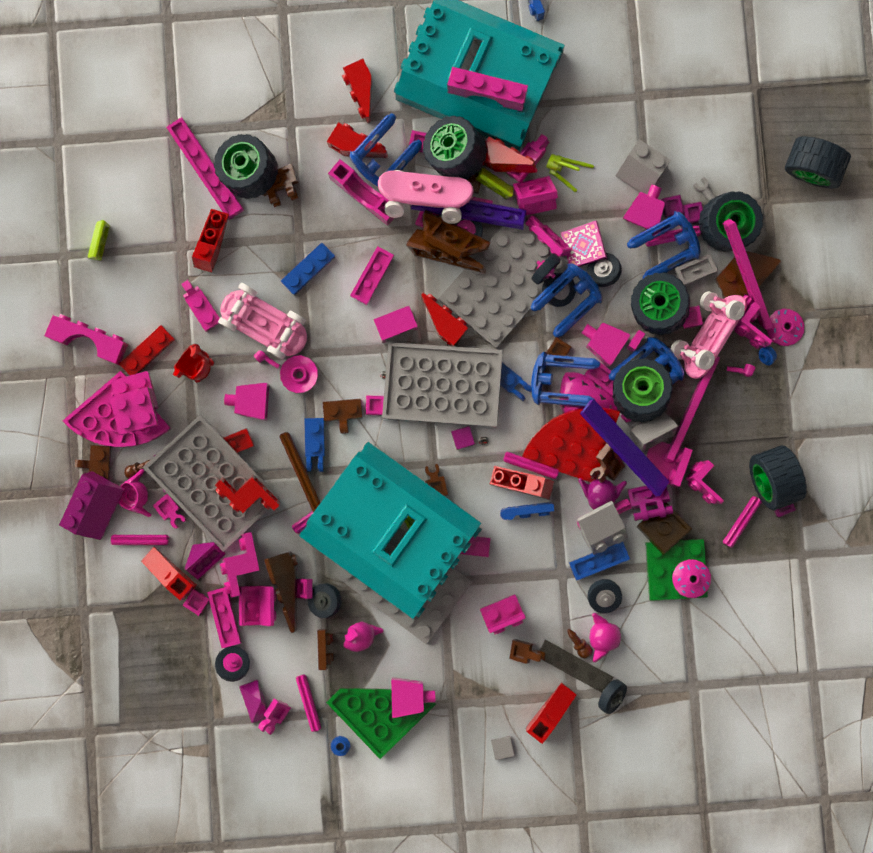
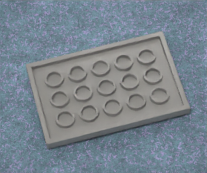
M525 224L523 230L502 226L489 241L491 243L488 250L479 252L474 260L485 267L486 274L464 269L438 298L440 302L455 315L462 318L469 327L495 349L529 312L532 302L542 293L544 281L537 285L532 281L531 277L537 270L538 264L536 262L538 260L542 262L553 254L550 251L551 248L539 241L538 235L530 231L529 227ZM563 256L559 257L561 261L555 268L554 273H563L568 267L567 264L569 263Z
M388 342L382 418L497 427L503 350Z
M201 414L143 467L223 552L265 514L268 509L260 502L262 498L259 497L244 513L241 511L237 513L229 505L231 501L227 497L223 499L215 491L217 489L215 484L222 477L237 491L254 475L280 500L278 495Z
M399 528L384 548V551L391 555L407 532ZM341 566L334 573V576L425 644L429 642L472 583L471 580L455 568H449L446 573L448 578L442 586L438 584L434 589L437 592L431 602L427 600L423 605L426 608L419 618L415 616L412 619Z

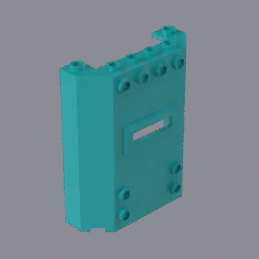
M433 0L431 7H427L425 10L423 25L419 24L417 28L415 42L412 41L409 46L408 52L410 54L407 59L404 58L401 64V76L394 88L396 100L440 119L451 116L463 117L470 121L482 137L487 139L491 137L494 140L500 139L508 148L514 147L520 152L527 136L528 128L553 71L560 61L565 45L462 1ZM474 38L481 40L482 43L469 71L528 85L523 111L503 107L499 102L487 97H462L448 93L447 84L452 67L461 69Z
M367 442L362 451H359L313 512L306 523L307 526L302 530L299 537L414 619L415 616L419 618L426 609L423 607L427 600L431 602L437 593L434 589L437 585L440 584L442 586L448 578L446 573L449 568L454 569L460 561L457 558L461 552L466 553L471 546L469 540L472 536L476 538L481 532L482 528L479 526L482 523L370 442ZM410 516L415 522L393 553L389 555L384 551V548L405 519Z

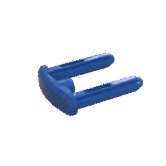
M393 113L386 115L356 150L350 151L349 155L351 162L360 174L376 186H378L379 177L375 173L381 166L374 159L365 165L362 159L394 125L396 115ZM421 140L413 141L387 171H394L395 169L402 171L421 150Z
M674 211L673 216L641 232L628 241V248H638L679 225L682 231L674 235L676 242L679 246L688 242V249L647 270L643 275V279L653 273H667L693 258H699L701 250L696 232L681 212Z
M573 263L567 264L568 268L531 305L532 311L541 310L573 278L577 277L580 280L573 288L580 295L587 290L589 296L555 327L553 335L557 338L563 336L597 303H602V293L594 279Z
M647 337L645 344L611 370L609 374V379L615 381V376L619 369L638 353L644 351V354L639 357V359H644L655 351L660 355L655 361L664 367L666 365L670 367L671 372L669 374L673 384L678 380L682 381L684 379V370L677 357L664 343L655 337Z
M545 351L537 357L532 373L531 389L534 403L537 405L548 403L585 407L594 398L586 395L542 392V384L552 385L553 374L544 373L546 366L594 370L600 367V361L595 358L547 355ZM556 361H570V362H573V363H568V362H556ZM552 397H553V398H564V399H568V400H559V399H550V398H552Z

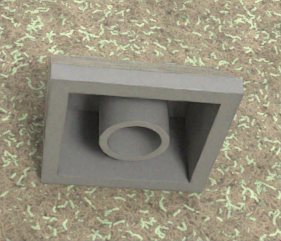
M639 139L617 172L616 177L638 192L648 194L651 185L656 184L671 160Z
M663 412L660 417L644 423L639 421L635 423L630 430V436L636 446L642 452H645L653 446L673 437L678 426Z
M612 501L577 518L583 538L593 555L601 553L608 547L619 544L628 538L625 526Z

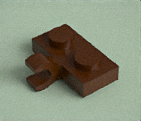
M361 399L323 402L324 421H339L341 434L349 433L348 420L363 418Z
M607 443L596 456L601 466L594 468L590 472V476L592 479H595L599 475L598 480L600 483H603L606 477L614 481L624 469L623 461Z
M90 445V460H75V467L89 468V472L93 471L109 480L111 446Z

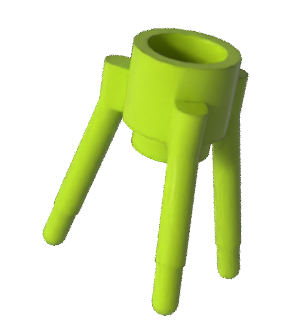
M551 154L546 168L550 169L549 174L554 175L571 190L577 192V189L558 174L557 171L561 172L563 167L580 171L579 167L572 164L588 168H594V165Z

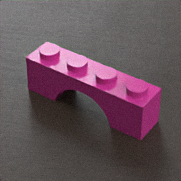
M452 67L447 89L450 94L462 97H487L499 102L503 107L523 111L528 85Z
M339 159L328 172L330 180L388 226L394 219L385 213V205L389 202L388 199L370 187L359 177L355 170Z
M62 314L59 317L52 315L44 335L45 337L64 345H68L76 338L88 337L96 345L97 357L117 365L122 361L128 344L123 342L124 338L114 334L112 337L105 335L106 331L96 327L95 330L88 329L89 325L80 321L75 324L70 322V317Z

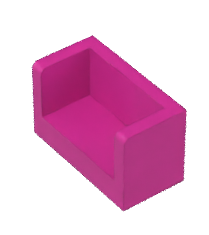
M410 306L373 319L382 343L386 342V339L406 331L418 329Z

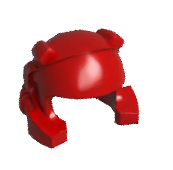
M198 344L190 345L176 362L173 375L177 378L184 375L198 383L209 375L214 361Z

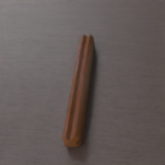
M284 432L279 437L310 507L314 512L321 502L290 433Z

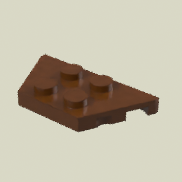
M427 210L424 211L422 217L424 240L433 247L439 248L457 258L488 250L491 242L455 224L446 223L441 217Z
M746 251L759 287L781 260ZM734 257L715 279L722 291L723 299L732 295L749 296L736 258Z

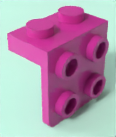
M709 460L700 461L699 463L695 462L689 469L691 473L685 478L688 481V486L694 491H700L703 494L702 498L708 504H722L724 500L702 481L714 465Z
M239 586V625L274 626L277 618L276 611L274 610V602L276 601V591L272 586Z

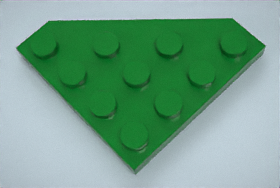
M340 688L326 702L379 759L436 705L435 702L424 703V712L392 718V689Z

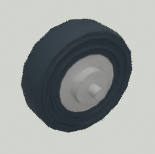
M606 253L607 258L588 264L587 273L600 287H608L615 284L621 276L622 266L618 258L613 254Z
M553 273L556 275L554 278L551 276L548 279L546 278L542 286V292L562 273ZM572 279L548 303L555 307L568 305L576 294L573 288L575 285L574 280Z
M601 579L590 586L587 599L594 611L608 614L619 608L622 602V592L614 581Z

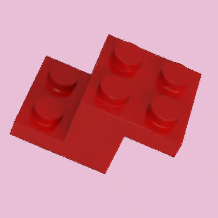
M254 475L237 491L223 477L215 484L217 487L215 491L223 499L227 497L231 501L229 505L237 513L239 511L244 513L259 497L262 498L260 501L262 505L268 510L270 508L275 510L280 506V501Z

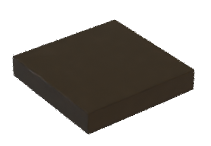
M663 503L664 507L670 506L668 503ZM674 509L673 513L667 514L666 517L660 518V516L649 518L648 521H642L637 525V528L662 555L666 554L692 531V528Z

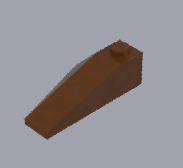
M417 229L407 241L406 246L414 256L486 274L485 267L470 256L457 258L425 242L424 229Z
M290 551L264 559L272 584L278 587L276 595L278 601L284 604L282 610L291 633L297 631L296 566L298 565L296 555H292Z

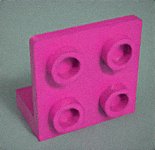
M754 302L745 310L734 331L738 335L748 338L750 340L749 343L753 347L761 349L771 345L773 341L751 324L758 317L759 313L757 311L761 307Z
M661 442L650 448L646 457L670 482L668 485L680 487L693 450L686 447L680 448L675 460L668 463L664 461L670 444Z
M515 594L480 608L489 633L493 632L494 635L505 631L504 627L512 625V627L524 623L523 619L526 618Z

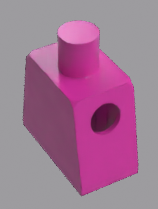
M651 185L648 194L639 192L623 216V219L645 229L660 223L665 202L658 199L662 188Z
M601 323L597 330L587 324L581 333L591 339L586 348L608 368L630 337V334L605 323Z
M268 383L236 386V394H225L224 405L235 406V414L267 421L270 385Z
M395 677L391 679L392 718L424 712V703L435 702V690L424 691L422 681Z

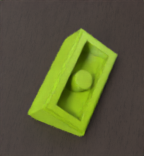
M481 168L475 178L478 182L504 199L512 197L513 187L485 168Z
M104 220L96 222L88 253L89 259L102 260L110 225Z

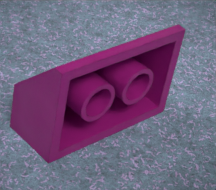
M93 471L82 474L59 526L75 535L101 540L125 489Z

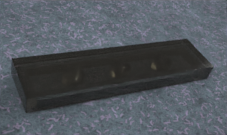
M546 639L539 649L546 652L545 660L543 661L601 693L614 678Z

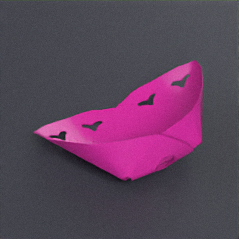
M575 372L564 374L560 393L591 396L602 408H610L611 405L612 409L618 411L612 396L605 390L597 388L587 376ZM582 380L584 381V383L588 384V386L582 385ZM560 405L564 413L585 408L581 406Z

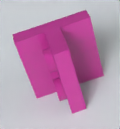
M550 176L513 184L518 209L527 210L526 215L557 209L556 198H558V194Z

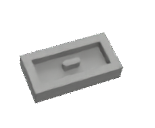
M710 254L674 269L677 278L683 282L684 286L718 271Z

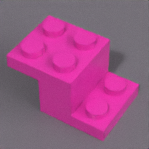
M149 371L110 381L114 396L109 398L119 435L159 425L155 409H159Z
M251 532L242 534L241 539H239L240 550H244L245 554L222 559L223 563H220L222 575L226 574L227 582L224 583L225 592L230 594V597L240 596L236 576L260 571Z

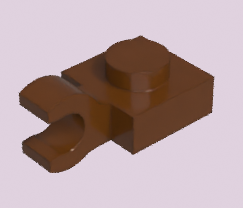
M514 639L512 640L509 659L525 664L530 663V659L541 662V660H545L546 652L532 650V643Z

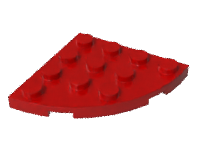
M579 408L560 414L543 425L527 444L522 457L558 469L561 473L592 482L596 478L592 479L590 472L594 468L601 466L596 456L606 445V442L581 416L580 413L583 409ZM602 408L616 423L620 411Z

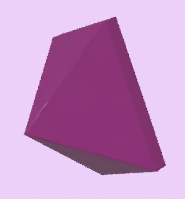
M214 542L192 545L185 570L198 580L226 553Z
M258 679L239 686L251 722L254 723L265 719L264 713L268 707Z

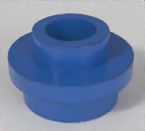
M772 347L761 348L759 350L760 361L765 365L773 364L777 359L776 351Z
M337 736L331 742V750L337 756H344L350 750V742L344 736ZM338 743H342L344 745V748L342 750H339L337 748Z

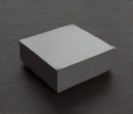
M510 736L491 740L495 760L514 756Z

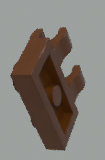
M292 164L278 169L275 183L263 195L264 197L268 195L271 205L273 204L274 208L281 205L277 191L286 189V193L292 201L299 198L294 187L299 182Z
M318 629V670H327L328 665H331V662L334 661V653H328L327 645H331V642L334 641L333 633H327V629Z

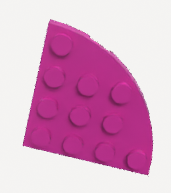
M123 371L117 373L62 420L72 431L85 439L111 447H132L145 444L159 438L172 429L155 410L159 425L119 435L109 397L114 396L110 381L127 377Z

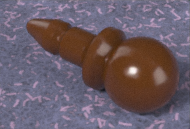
M150 460L141 464L136 462L134 465H128L124 470L125 477L127 479L133 477Z
M568 629L569 638L575 644L574 649L577 650L578 656L583 659L589 658L592 655V647L584 639H580L574 631Z

